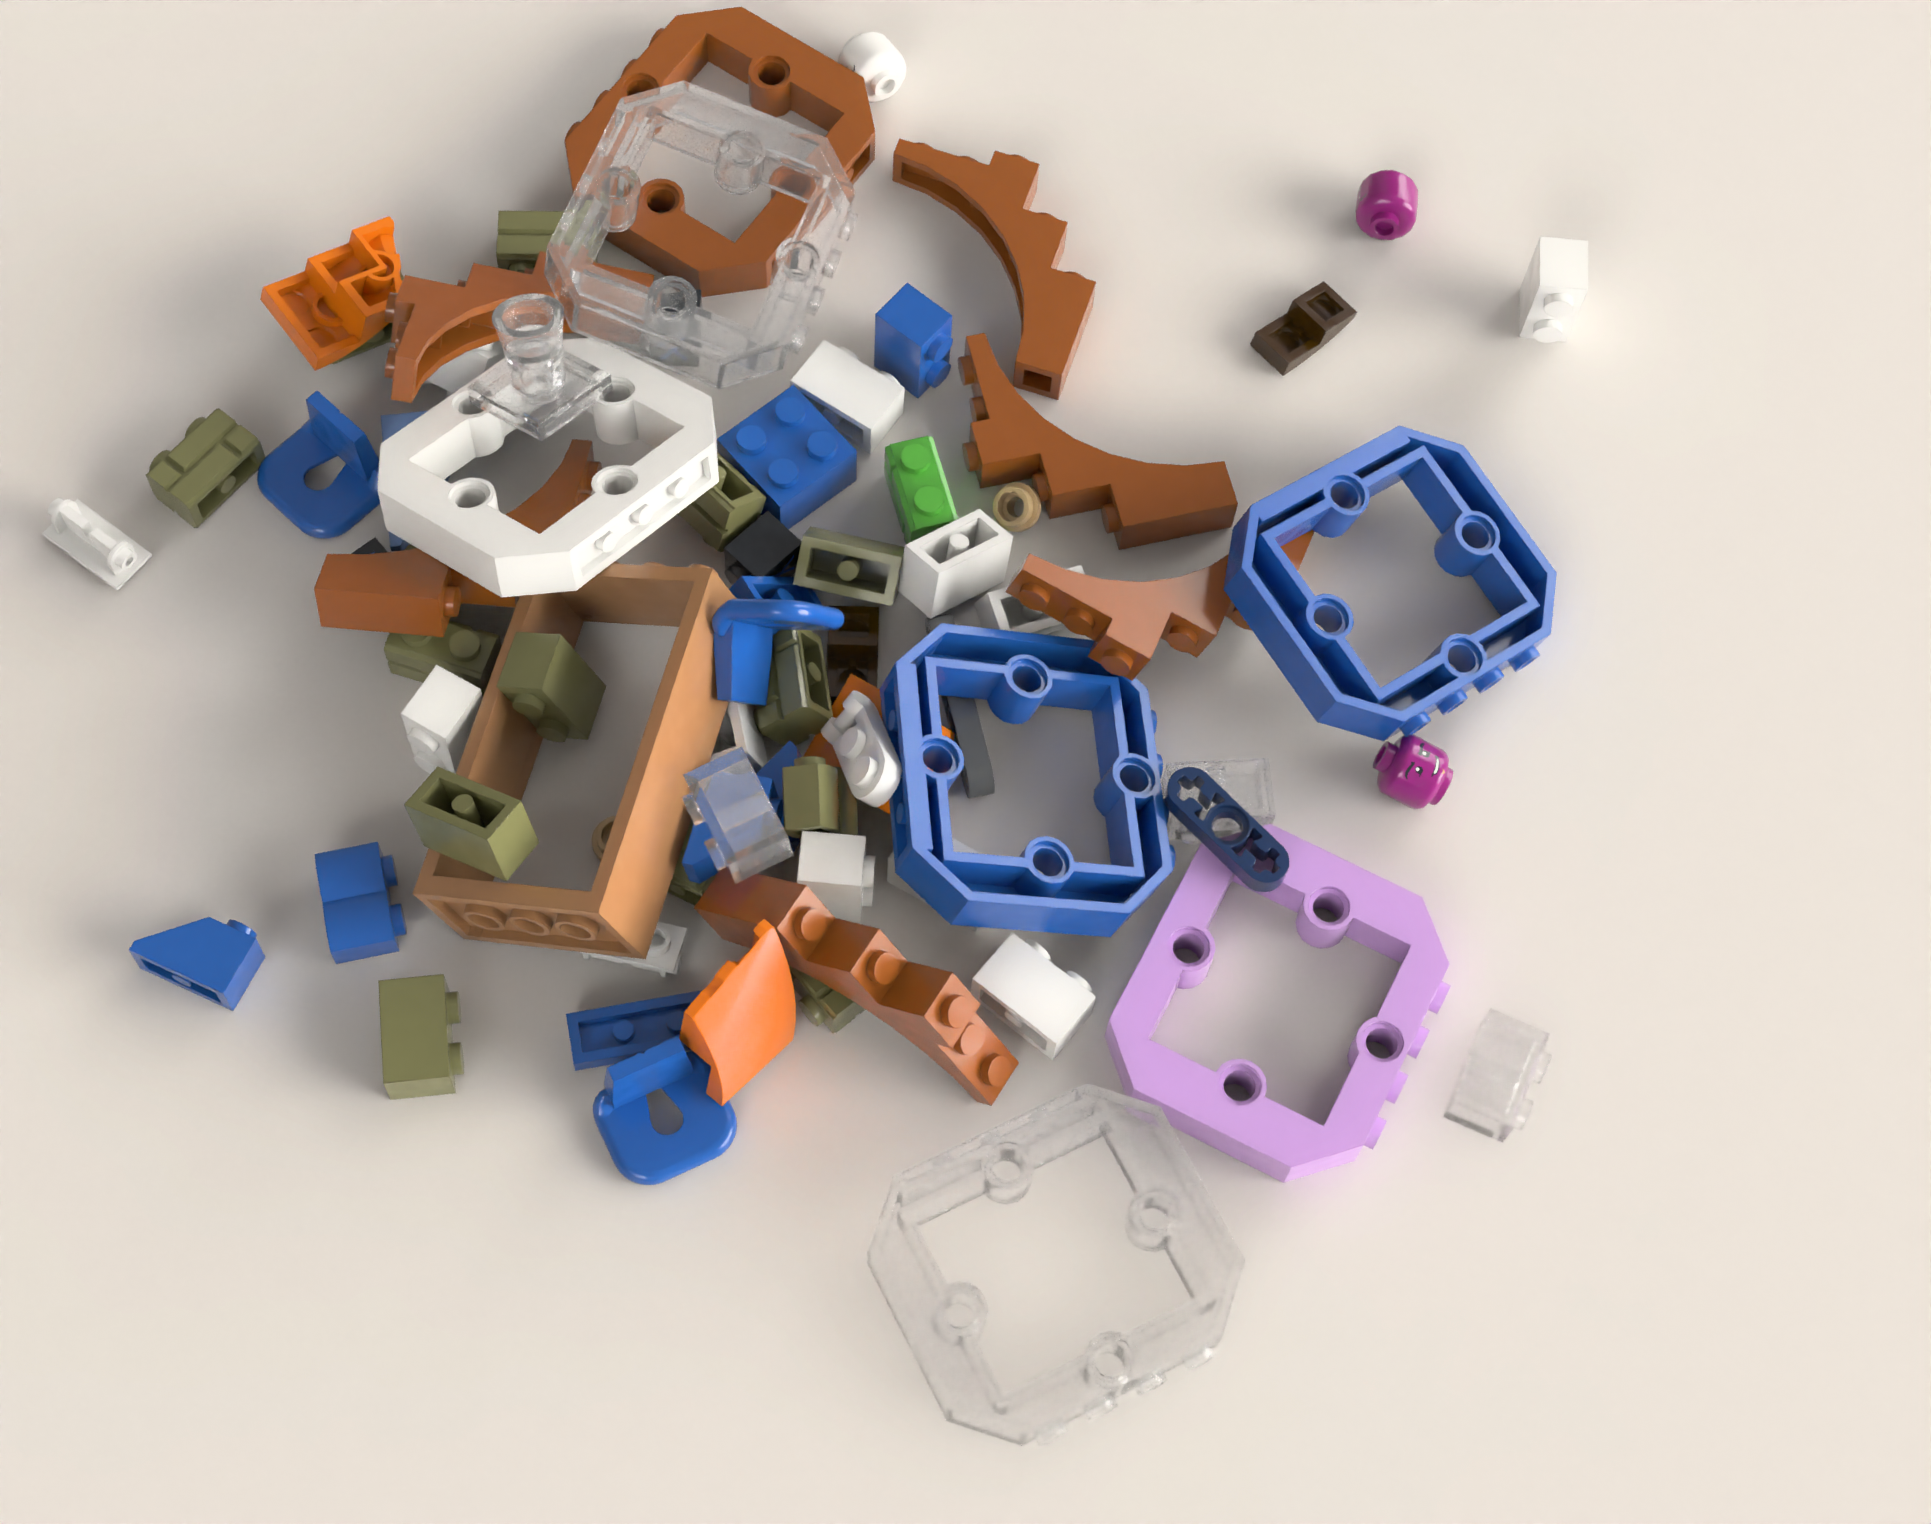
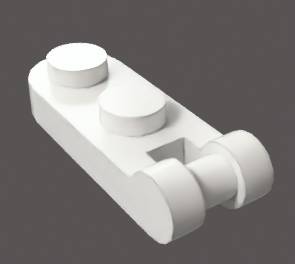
M853 690L842 703L845 709L837 718L831 717L821 729V733L833 745L854 797L872 807H879L885 804L897 789L902 772L901 763L876 706L864 694Z

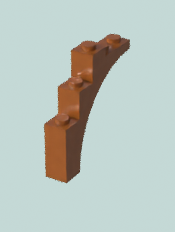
M899 138L893 153L892 181L925 193L956 212L983 237L1001 261L1015 292L1021 320V341L1015 361L1013 387L1059 400L1093 308L1096 281L1086 279L1076 272L1057 270L1065 248L1068 222L1059 220L1048 213L1029 211L1037 192L1040 164L1029 161L1020 155H1009L994 151L990 164L987 165L968 156L953 155L936 150L925 143H913Z
M542 251L539 252L534 269L525 268L524 273L473 263L467 281L459 279L457 285L405 275L398 293H389L385 310V322L393 323L391 343H395V348L390 347L385 365V377L393 379L391 399L412 403L422 384L442 365L467 351L496 341L528 335L556 333L600 334L642 340L648 318L655 275Z
M985 333L966 336L964 356L958 357V369L963 386L971 385L974 397L969 400L973 420L970 424L969 442L963 443L962 449L967 471L976 472L980 489L1031 479L1032 488L1038 493L1040 501L1045 503L1049 519L1101 509L1105 531L1107 534L1114 533L1119 550L1232 527L1238 502L1225 461L1193 465L1146 463L1109 454L1081 442L1044 419L1017 393L997 364Z
M572 439L562 463L543 487L516 509L505 515L540 534L592 496V478L598 471L602 470L601 462L594 461L592 441ZM418 548L375 554H327L314 587L321 627L444 637L450 617L458 616L460 603L516 608L519 596H498Z
M1313 529L1281 546L1297 571L1315 532ZM1029 553L1013 575L1005 591L1019 599L1025 607L1041 611L1063 623L1071 632L1085 635L1094 640L1087 657L1100 663L1108 672L1124 676L1131 681L1151 660L1160 638L1167 641L1175 650L1189 653L1197 658L1217 636L1225 616L1230 618L1237 626L1252 631L1223 590L1229 554L1211 566L1180 577L1136 582L1107 580L1061 568Z
M723 866L694 907L723 940L750 949L752 948L755 935L753 929L763 919L768 921L775 927L789 966L824 983L891 1026L950 1074L977 1102L992 1106L1019 1064L1017 1059L978 1016L976 1011L981 1004L953 972L907 961L879 928L835 918L807 885Z

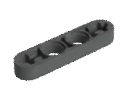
M952 614L938 615L931 619L927 617L925 619L926 634L928 635L941 623L955 624ZM941 695L949 730L955 733L954 741L960 747L964 756V767L960 774L967 797L970 799L994 794L993 771L975 699Z

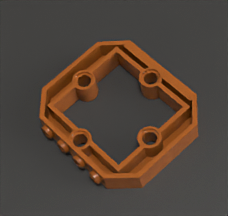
M743 7L676 15L665 29L660 28L655 32L650 40L649 47L638 59L629 61L622 72L621 78L615 85L598 96L593 109L582 122L578 121L570 127L564 142L575 210L596 212L598 236L685 289L701 290L702 297L767 288L875 160V127L864 78ZM708 62L749 85V102L752 109L759 115L767 118H777L784 116L792 110L828 131L804 162L788 160L774 168L771 174L770 202L735 243L686 214L684 193L682 188L674 181L657 178L640 186L613 170L643 136L656 133L662 128L666 120V109Z

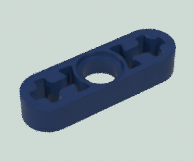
M1184 767L1171 775L1165 792V804L1168 810L1247 887L1257 892H1270L1278 888L1284 881L1289 868V856L1286 849L1205 771L1195 767ZM1181 786L1187 790L1192 789L1194 786L1200 790L1197 798L1198 802L1192 797L1187 798L1185 801L1180 799ZM1212 803H1215L1216 805L1213 806V807L1208 811V809L1210 808L1211 804H1212ZM1204 807L1208 813L1205 819L1201 820L1200 816ZM1230 818L1239 825L1241 835L1232 841L1221 840L1214 834L1212 824L1217 819ZM1249 838L1253 839L1250 852L1245 849L1242 856L1239 857L1237 853L1243 850ZM1256 858L1260 861H1265L1267 858L1274 861L1272 873L1266 869L1260 873L1256 872L1253 869Z

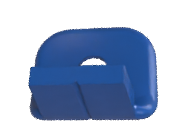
M315 391L306 399L310 419L263 459L258 469L257 483L263 496L302 532L314 538L329 539L346 533L380 504L377 491L379 458L366 434L343 413H340L339 409L320 392ZM337 456L346 463L332 484L324 490H312L306 486L305 476L311 469Z
M730 599L718 608L712 618L717 700L766 706L773 635L780 630H836L844 623L843 613L836 608L796 600Z
M678 1036L645 1050L644 1054L638 1053L607 1067L604 1080L605 1088L597 1094L593 1103L595 1123L616 1168L625 1178L637 1184H660L722 1155L730 1147L736 1135L737 1118L730 1101L728 1100L723 1106H720L706 1094L711 1066L695 1052H686ZM661 1088L681 1111L683 1124L677 1132L664 1135L655 1131L650 1120L646 1094Z

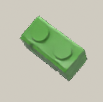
M933 436L897 442L885 447L884 475L906 544L959 519Z

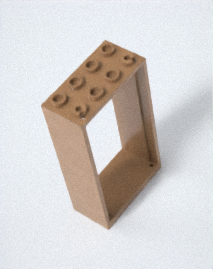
M615 561L577 591L523 595L519 597L456 771L457 775L518 800H522L543 737L536 732L535 726L523 714L513 708V703L497 688V683L515 633L561 634L572 648L575 649L584 621L679 627L591 891L493 882L495 876L428 849L412 894L463 939L646 959L729 703L717 700L712 618L722 604L730 599L737 598L731 593L713 568L702 564H691L689 567H672L657 562L630 565L620 564Z

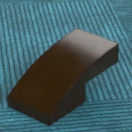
M1323 281L1294 299L1286 314L1255 332L1250 345L1284 376L1334 338L1354 319L1357 311Z
M829 606L839 609L844 615V623L840 628L828 630L827 679L831 705L834 704L850 674L877 688L879 607Z

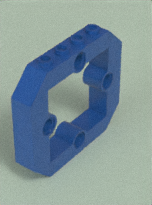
M1399 425L1252 504L1233 527L1223 590L1316 722L1385 741L1402 731L1405 737L1416 733L1431 721L1428 716L1430 713L1439 709L1442 715L1448 714L1468 699L1465 694L1467 691L1475 687L1480 694L1504 678L1502 670L1511 666L1517 672L1537 659L1540 653L1536 647L1551 634L1557 572L1464 445ZM1403 480L1442 534L1436 540L1434 546V556L1438 565L1445 572L1453 576L1465 577L1471 575L1501 617L1471 635L1456 633L1448 636L1422 664L1380 688L1345 639L1351 632L1354 624L1353 613L1350 607L1341 598L1333 594L1323 593L1315 596L1281 546L1312 529L1323 537L1335 538L1342 536L1367 508L1370 497ZM1316 624L1320 625L1324 629V631L1321 630Z
M941 623L895 662L880 687L882 722L902 769L897 789L889 799L895 873L950 925L1111 937L1173 872L1176 854L1173 845L1169 844L1167 831L1169 810L1165 804V799H1163L1160 780L1163 772V760L1156 750L1154 735L1157 727V716L1150 707L1148 688L1136 677L1131 681L1124 676L1114 675L1105 670L1100 663L1087 657L1094 640ZM938 695L987 700L989 708L994 715L1003 722L1010 724H1023L1030 720L1039 705L1092 711L1100 782L1094 789L1093 800L1096 808L1105 817L1111 865L1074 862L1072 852L1058 839L1049 836L1037 837L1031 840L1019 857L953 851L948 790L964 767V756L955 741L942 735Z

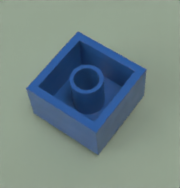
M794 385L717 438V452L737 469L750 484H753L767 497L761 515L769 511L787 529L792 528L857 480V450Z

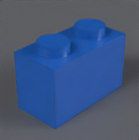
M906 283L875 314L874 367L894 376L900 385L916 398H919L930 386L933 388L938 387L946 379L951 369L949 359L950 348L953 343L951 338L952 315L909 283Z

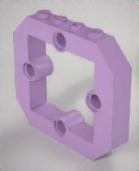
M1267 824L1262 827L1286 849L1289 856V868L1284 881L1278 888L1270 892H1254L1297 912L1295 922L1297 932L1301 939L1310 946L1320 949L1331 948L1340 943L1343 937L1346 936L1402 963L1377 1016L1372 1017L1361 1025L1349 1047L1347 1057L1351 1069L1324 1125L1265 1097L1267 1089L1266 1077L1260 1067L1252 1061L1232 1059L1222 1064L1214 1072L1151 1040L1176 989L1194 988L1207 977L1215 953L1214 938L1207 929L1230 884L1233 881L1250 889L1203 843L1200 844L1108 1021L1105 1039L1130 1106L1284 1183L1353 1162L1363 1145L1373 1150L1387 1122L1378 1117L1385 1100L1395 1104L1408 1077L1407 1074L1399 1071L1406 1055L1417 1058L1430 1031L1420 1025L1428 1010L1436 1014L1438 1013L1451 985L1442 982L1450 964L1423 897L1272 824ZM1241 832L1225 836L1219 839L1224 841H1232L1237 839L1241 835ZM1249 838L1246 846L1237 855L1239 857L1242 856L1245 849L1250 852L1254 840ZM1256 858L1253 869L1258 873L1265 869L1272 873L1274 861L1270 858H1267L1265 861H1260ZM1318 908L1328 909L1335 915L1337 920L1334 922L1322 921L1315 915L1313 910ZM1181 948L1192 950L1199 960L1194 963L1182 962L1176 958L1173 951ZM1369 1042L1381 1043L1389 1051L1390 1057L1381 1059L1373 1056L1368 1051L1366 1044ZM1228 1084L1241 1085L1247 1090L1250 1098L1246 1101L1232 1100L1225 1093L1224 1087Z

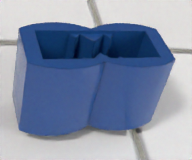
M378 842L315 854L327 938L335 963L340 964L400 952L397 936L406 935L407 930L401 903L391 904L389 887L398 886L393 855L383 856Z

